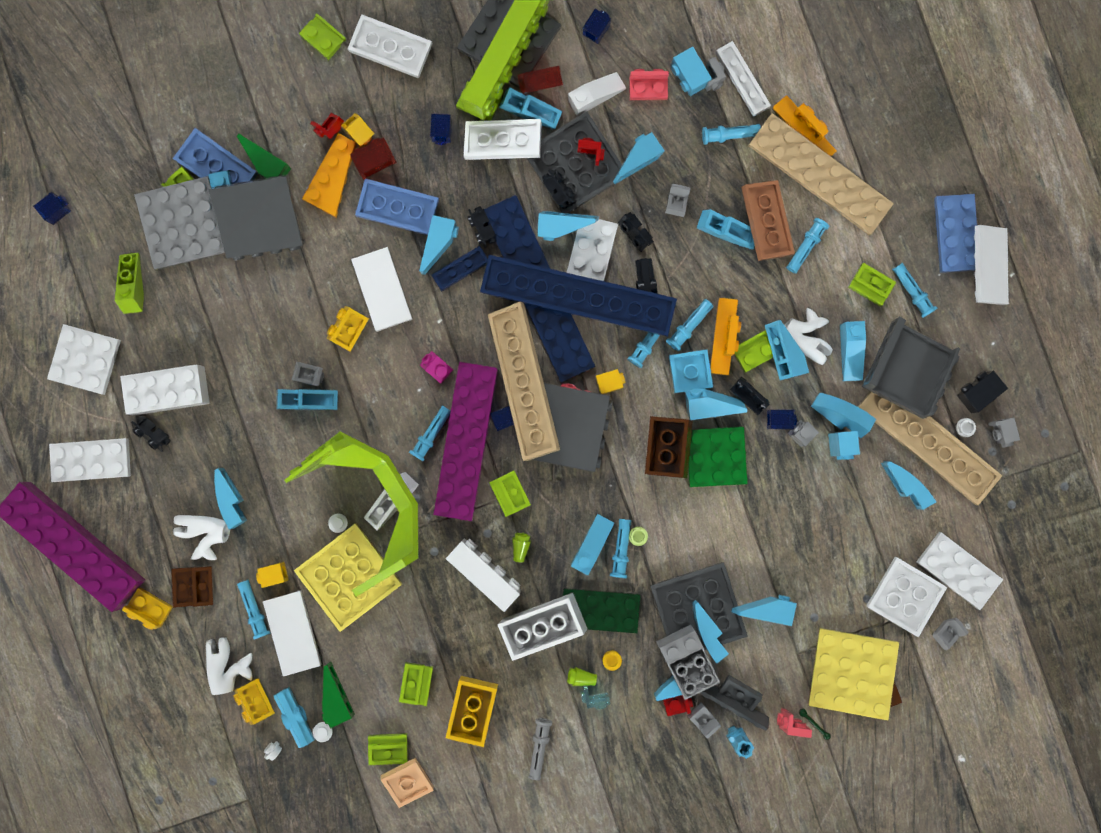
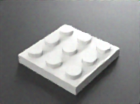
M63 324L47 379L105 395L121 340Z
M894 557L866 607L919 637L947 587L901 559Z

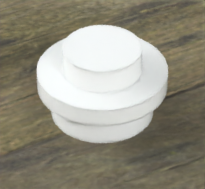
M963 418L957 422L956 431L962 437H970L975 433L976 425L973 420Z
M337 513L329 518L328 526L333 532L340 533L347 528L348 520L343 514Z
M325 722L318 723L313 729V736L319 742L328 741L333 733L332 728L325 724Z
M271 742L265 748L264 758L266 760L270 759L273 761L282 750L279 742Z

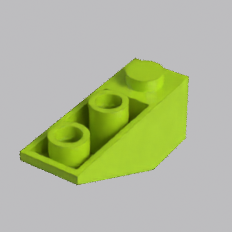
M139 253L119 256L114 301L123 314L143 312L144 291Z

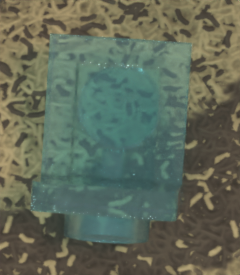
M584 686V691H581L582 703L587 704V709L593 707L597 710L604 709L607 705H610L608 693L589 696L588 687Z

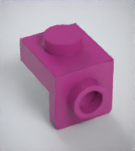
M432 351L423 357L420 364L440 384L453 371L448 364Z

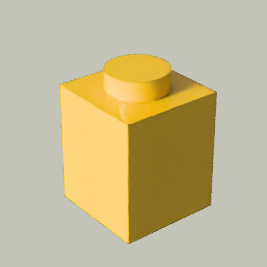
M356 113L341 125L360 147L369 143L374 135L373 131Z
M618 369L595 376L600 394H607L622 389L623 384L626 383L623 373H619Z
M285 562L257 569V582L261 584L262 588L289 580Z

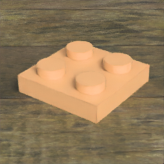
M416 758L381 775L382 783L399 808L434 791L433 784Z

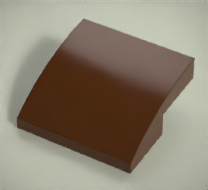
M212 566L171 569L173 608L213 605Z

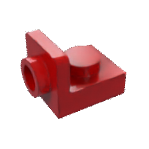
M683 695L663 700L667 717L684 712L691 714L690 708L693 707L691 697L685 700Z

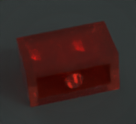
M559 66L517 75L522 94L563 85Z
M384 137L381 139L376 138L369 145L358 147L350 154L363 180L397 163Z

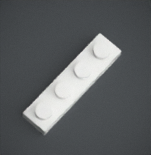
M731 41L716 50L715 54L752 116L755 117L769 109L771 104L734 42Z

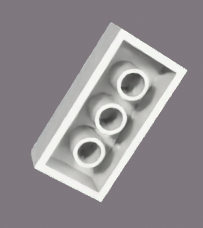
M201 365L120 376L126 415H141L210 404L205 367Z
M464 538L448 555L446 560L505 612L520 595L521 585L514 578L509 579L505 576L506 571L501 566H494L491 563L492 558L485 552L481 554L476 549L478 546L471 539L466 540Z
M573 593L506 617L497 624L512 661L582 636L587 630Z

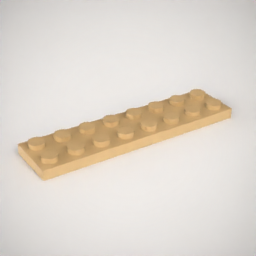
M773 113L770 114L748 145L868 235L874 232L894 204Z
M518 302L488 314L522 459L523 461H528L559 451L560 447L523 302Z
M869 392L857 406L876 418L875 423L975 505H979L1002 477L999 472L930 416L922 419L872 392Z

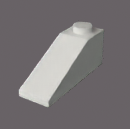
M615 72L568 93V102L578 117L626 90V87L618 73Z
M406 472L401 473L402 479L411 493H413L419 484ZM385 489L364 517L377 531L397 511L396 506Z

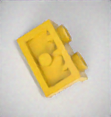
M345 306L344 309L341 308L337 313L336 318L338 319L336 323L329 327L327 339L351 351L369 318Z
M140 587L136 590L129 604L123 607L122 611L126 612L127 617L133 620L138 619L143 622L142 625L153 630L162 627L173 606Z
M258 678L234 690L235 695H233V698L238 706H242L244 712L241 714L246 723L249 722L250 725H254L275 714Z

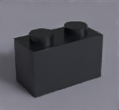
M994 370L989 372L982 371L975 377L976 381L972 384L967 383L960 389L962 392L957 396L970 413H979L1008 389Z

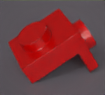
M330 113L322 125L311 121L310 125L314 127L313 132L319 137L323 138L325 136L331 139L334 134L340 131L344 120Z
M583 138V140L579 139L577 152L595 154V166H599L600 160L603 161L605 149H601L602 142H596L592 138Z

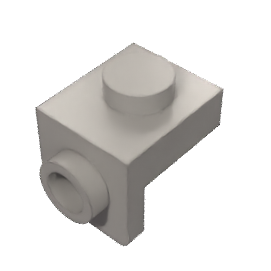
M716 57L708 60L706 69L713 79L707 83L706 91L719 89L723 86L726 78L722 63L718 62Z
M672 184L665 213L684 217L691 188Z
M296 362L292 380L318 386L324 378L323 368Z
M958 618L944 620L932 636L944 650L951 648L959 637L965 636L969 632Z
M699 703L691 711V714H687L688 718L706 738H709L721 727L720 723L702 703Z

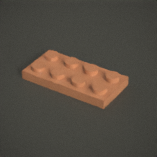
M778 180L742 186L758 261L795 254Z

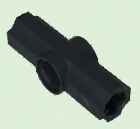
M652 258L635 260L637 273L636 289L658 294Z

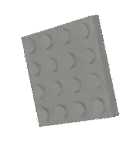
M208 176L134 194L155 270L225 253L209 194L211 185Z

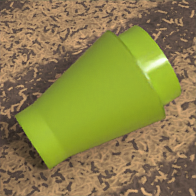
M515 533V537L512 538L513 561L523 563L531 543L530 535Z
M577 667L569 669L568 684H572V686L596 685V674Z

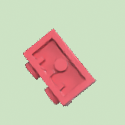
M636 69L631 71L629 77L630 100H667L669 71H664L663 69H654L653 71Z
M781 708V713L777 715V725H779V728L787 735L811 738L812 730L806 726V723H803L800 719L793 718V714Z

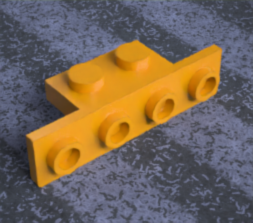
M787 95L773 106V110L786 124L829 156L837 152L825 138L829 132L827 125L814 115L815 113L811 107L806 106L804 103L797 107Z
M718 299L710 364L712 374L729 375L731 356L738 352L739 341L736 340L737 333H740L741 322L739 321V316H736L738 300Z

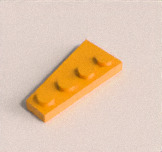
M340 133L337 134L302 198L303 201L335 218L338 215V207L342 200V192L347 181L348 169L356 147L355 141Z

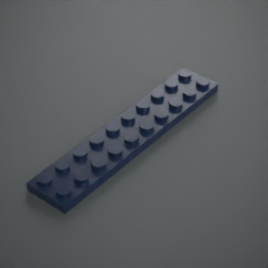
M516 195L484 209L489 219L487 224H491L497 236L496 243L503 258L550 269ZM525 304L561 383L596 367L572 314Z
M493 255L488 256L480 293L666 337L669 335L677 298Z

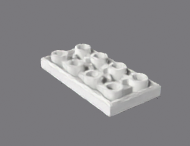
M977 225L975 226L974 234L976 303L1009 304L1007 228Z
M388 247L351 259L376 332L413 320Z
M302 590L263 601L283 676L321 666L322 663Z

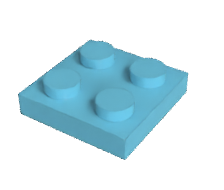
M708 350L669 355L674 393L691 391L694 388H713Z

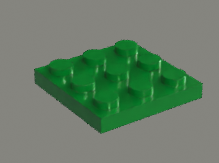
M744 427L692 430L688 466L689 487L748 484Z

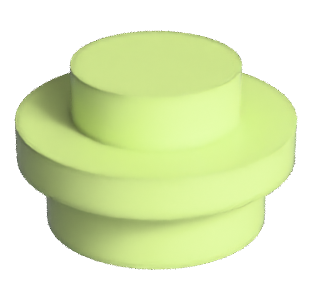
M634 527L629 533V540L635 546H642L648 540V533L642 527Z

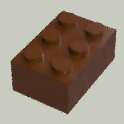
M650 416L645 474L677 478L688 477L692 420Z

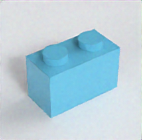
M694 47L673 57L671 70L675 76L678 75L683 91L688 92L689 96L704 89L707 83L712 80Z
M858 431L828 434L830 456H836L837 460L854 459V455H860Z

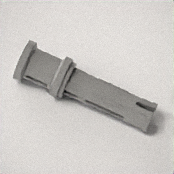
M536 718L535 720L537 726L532 738L535 743L529 778L532 780L541 779L545 747L550 741L548 735L553 722L546 718Z

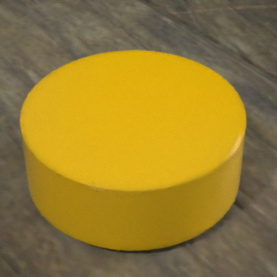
M609 650L603 655L602 662L607 670L615 671L621 666L622 658L617 651Z

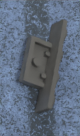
M728 675L719 688L714 685L700 692L705 698L715 701L721 707L734 712L738 717L746 719L757 728L765 731L769 728V717L755 709L762 700L763 694L734 677Z

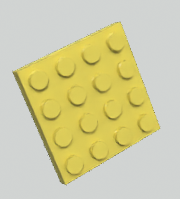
M357 523L294 570L339 632L402 585V582L394 573L357 597L354 595L352 590L377 575L384 560Z
M819 628L808 705L889 720L899 642Z

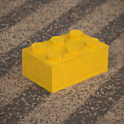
M460 676L445 738L484 747L498 684Z

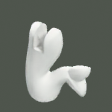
M807 308V322L791 318L784 326L804 355L823 365L827 360L826 356L832 353V347L822 339L804 336L803 334L821 328L828 324L829 320L818 317L813 310Z
M177 515L174 517V524L188 526L174 528L173 535L177 537L193 538L208 533L196 547L191 559L197 560L204 557L208 560H217L210 546L224 543L228 540L230 530L225 521L207 516Z
M227 637L219 638V653H217L214 639L206 641V670L212 695L232 692L235 679L239 674L250 681L253 678L252 671L249 668L252 661V653L240 659L224 673L230 655V645Z

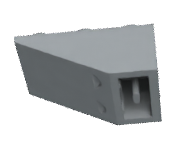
M692 625L656 641L685 700L720 683Z

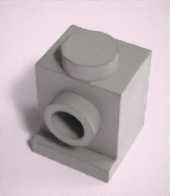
M1006 418L988 423L989 426H993V438L997 441V444H1001L1002 448L1013 446L1014 441L1020 440L1015 418Z
M799 420L787 434L800 447H803L819 432L809 422Z

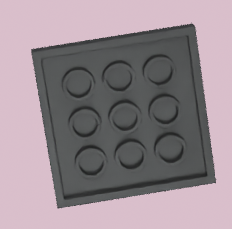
M487 0L457 46L458 50L480 63L514 0ZM547 15L541 16L538 30L535 34H531L528 48L526 50L523 49L520 55V63L517 67L514 66L511 71L512 77L509 82L519 89L523 87L561 28L559 22Z
M587 111L541 140L540 158H527L542 183V177L549 173V169L556 170L563 175L565 185L573 190L574 198L577 202H568L569 206L565 209L558 206L561 213L572 212L613 186V180L622 166ZM592 138L596 142H602L601 149H605L604 159L599 161V166H595V154L577 152L579 139ZM554 190L552 193L548 191V193L552 197L557 193V190Z
M724 562L650 585L666 636L692 625L704 650H706L695 623L693 602L696 600L723 633L717 638L722 645L748 637L742 617L731 612L732 608L737 607L738 604Z

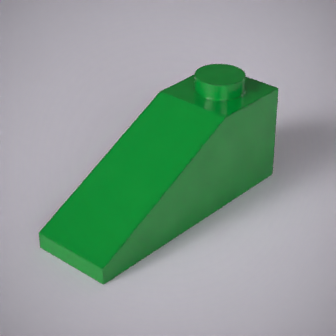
M238 133V140L263 178L287 175L291 168L287 163Z
M332 662L324 666L322 718L330 728L352 719L355 715Z

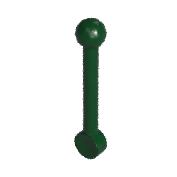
M805 709L799 710V715L805 717L823 735L825 740L831 738L830 733L825 732L809 717Z

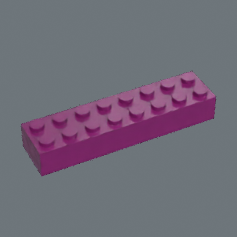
M459 362L433 515L473 521L498 368Z
M19 482L0 504V518L109 611L120 610L146 580L32 482Z

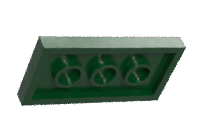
M571 588L563 589V596L571 593L574 594L587 630L638 634L640 594Z

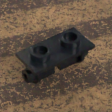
M549 169V173L542 177L543 183L550 193L557 190V193L552 197L558 206L565 209L569 206L568 202H577L574 198L573 190L563 182V175L559 171Z
M479 206L472 213L469 209L470 216H467L471 227L475 226L478 231L475 236L479 244L483 243L486 248V242L490 244L495 243L497 236L491 224L486 227L483 225L489 222L485 210Z
M629 212L618 222L621 230L627 234L633 245L640 252L654 242L652 240L653 237L646 228L638 229L642 223L635 214Z
M743 377L730 389L756 415H759L770 405L768 399L763 397Z
M138 417L136 420L137 424L134 421L131 422L133 433L139 438L143 436L152 449H158L163 452L162 445L167 446L171 442L169 435L160 428L154 433L152 432L156 425L147 417Z

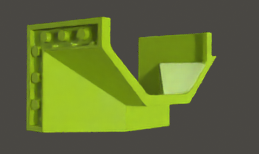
M340 431L307 456L306 460L301 462L302 467L298 466L289 472L291 475L284 480L286 483L325 465L373 469L399 511L380 572L352 590L356 597L418 559V503L388 455Z

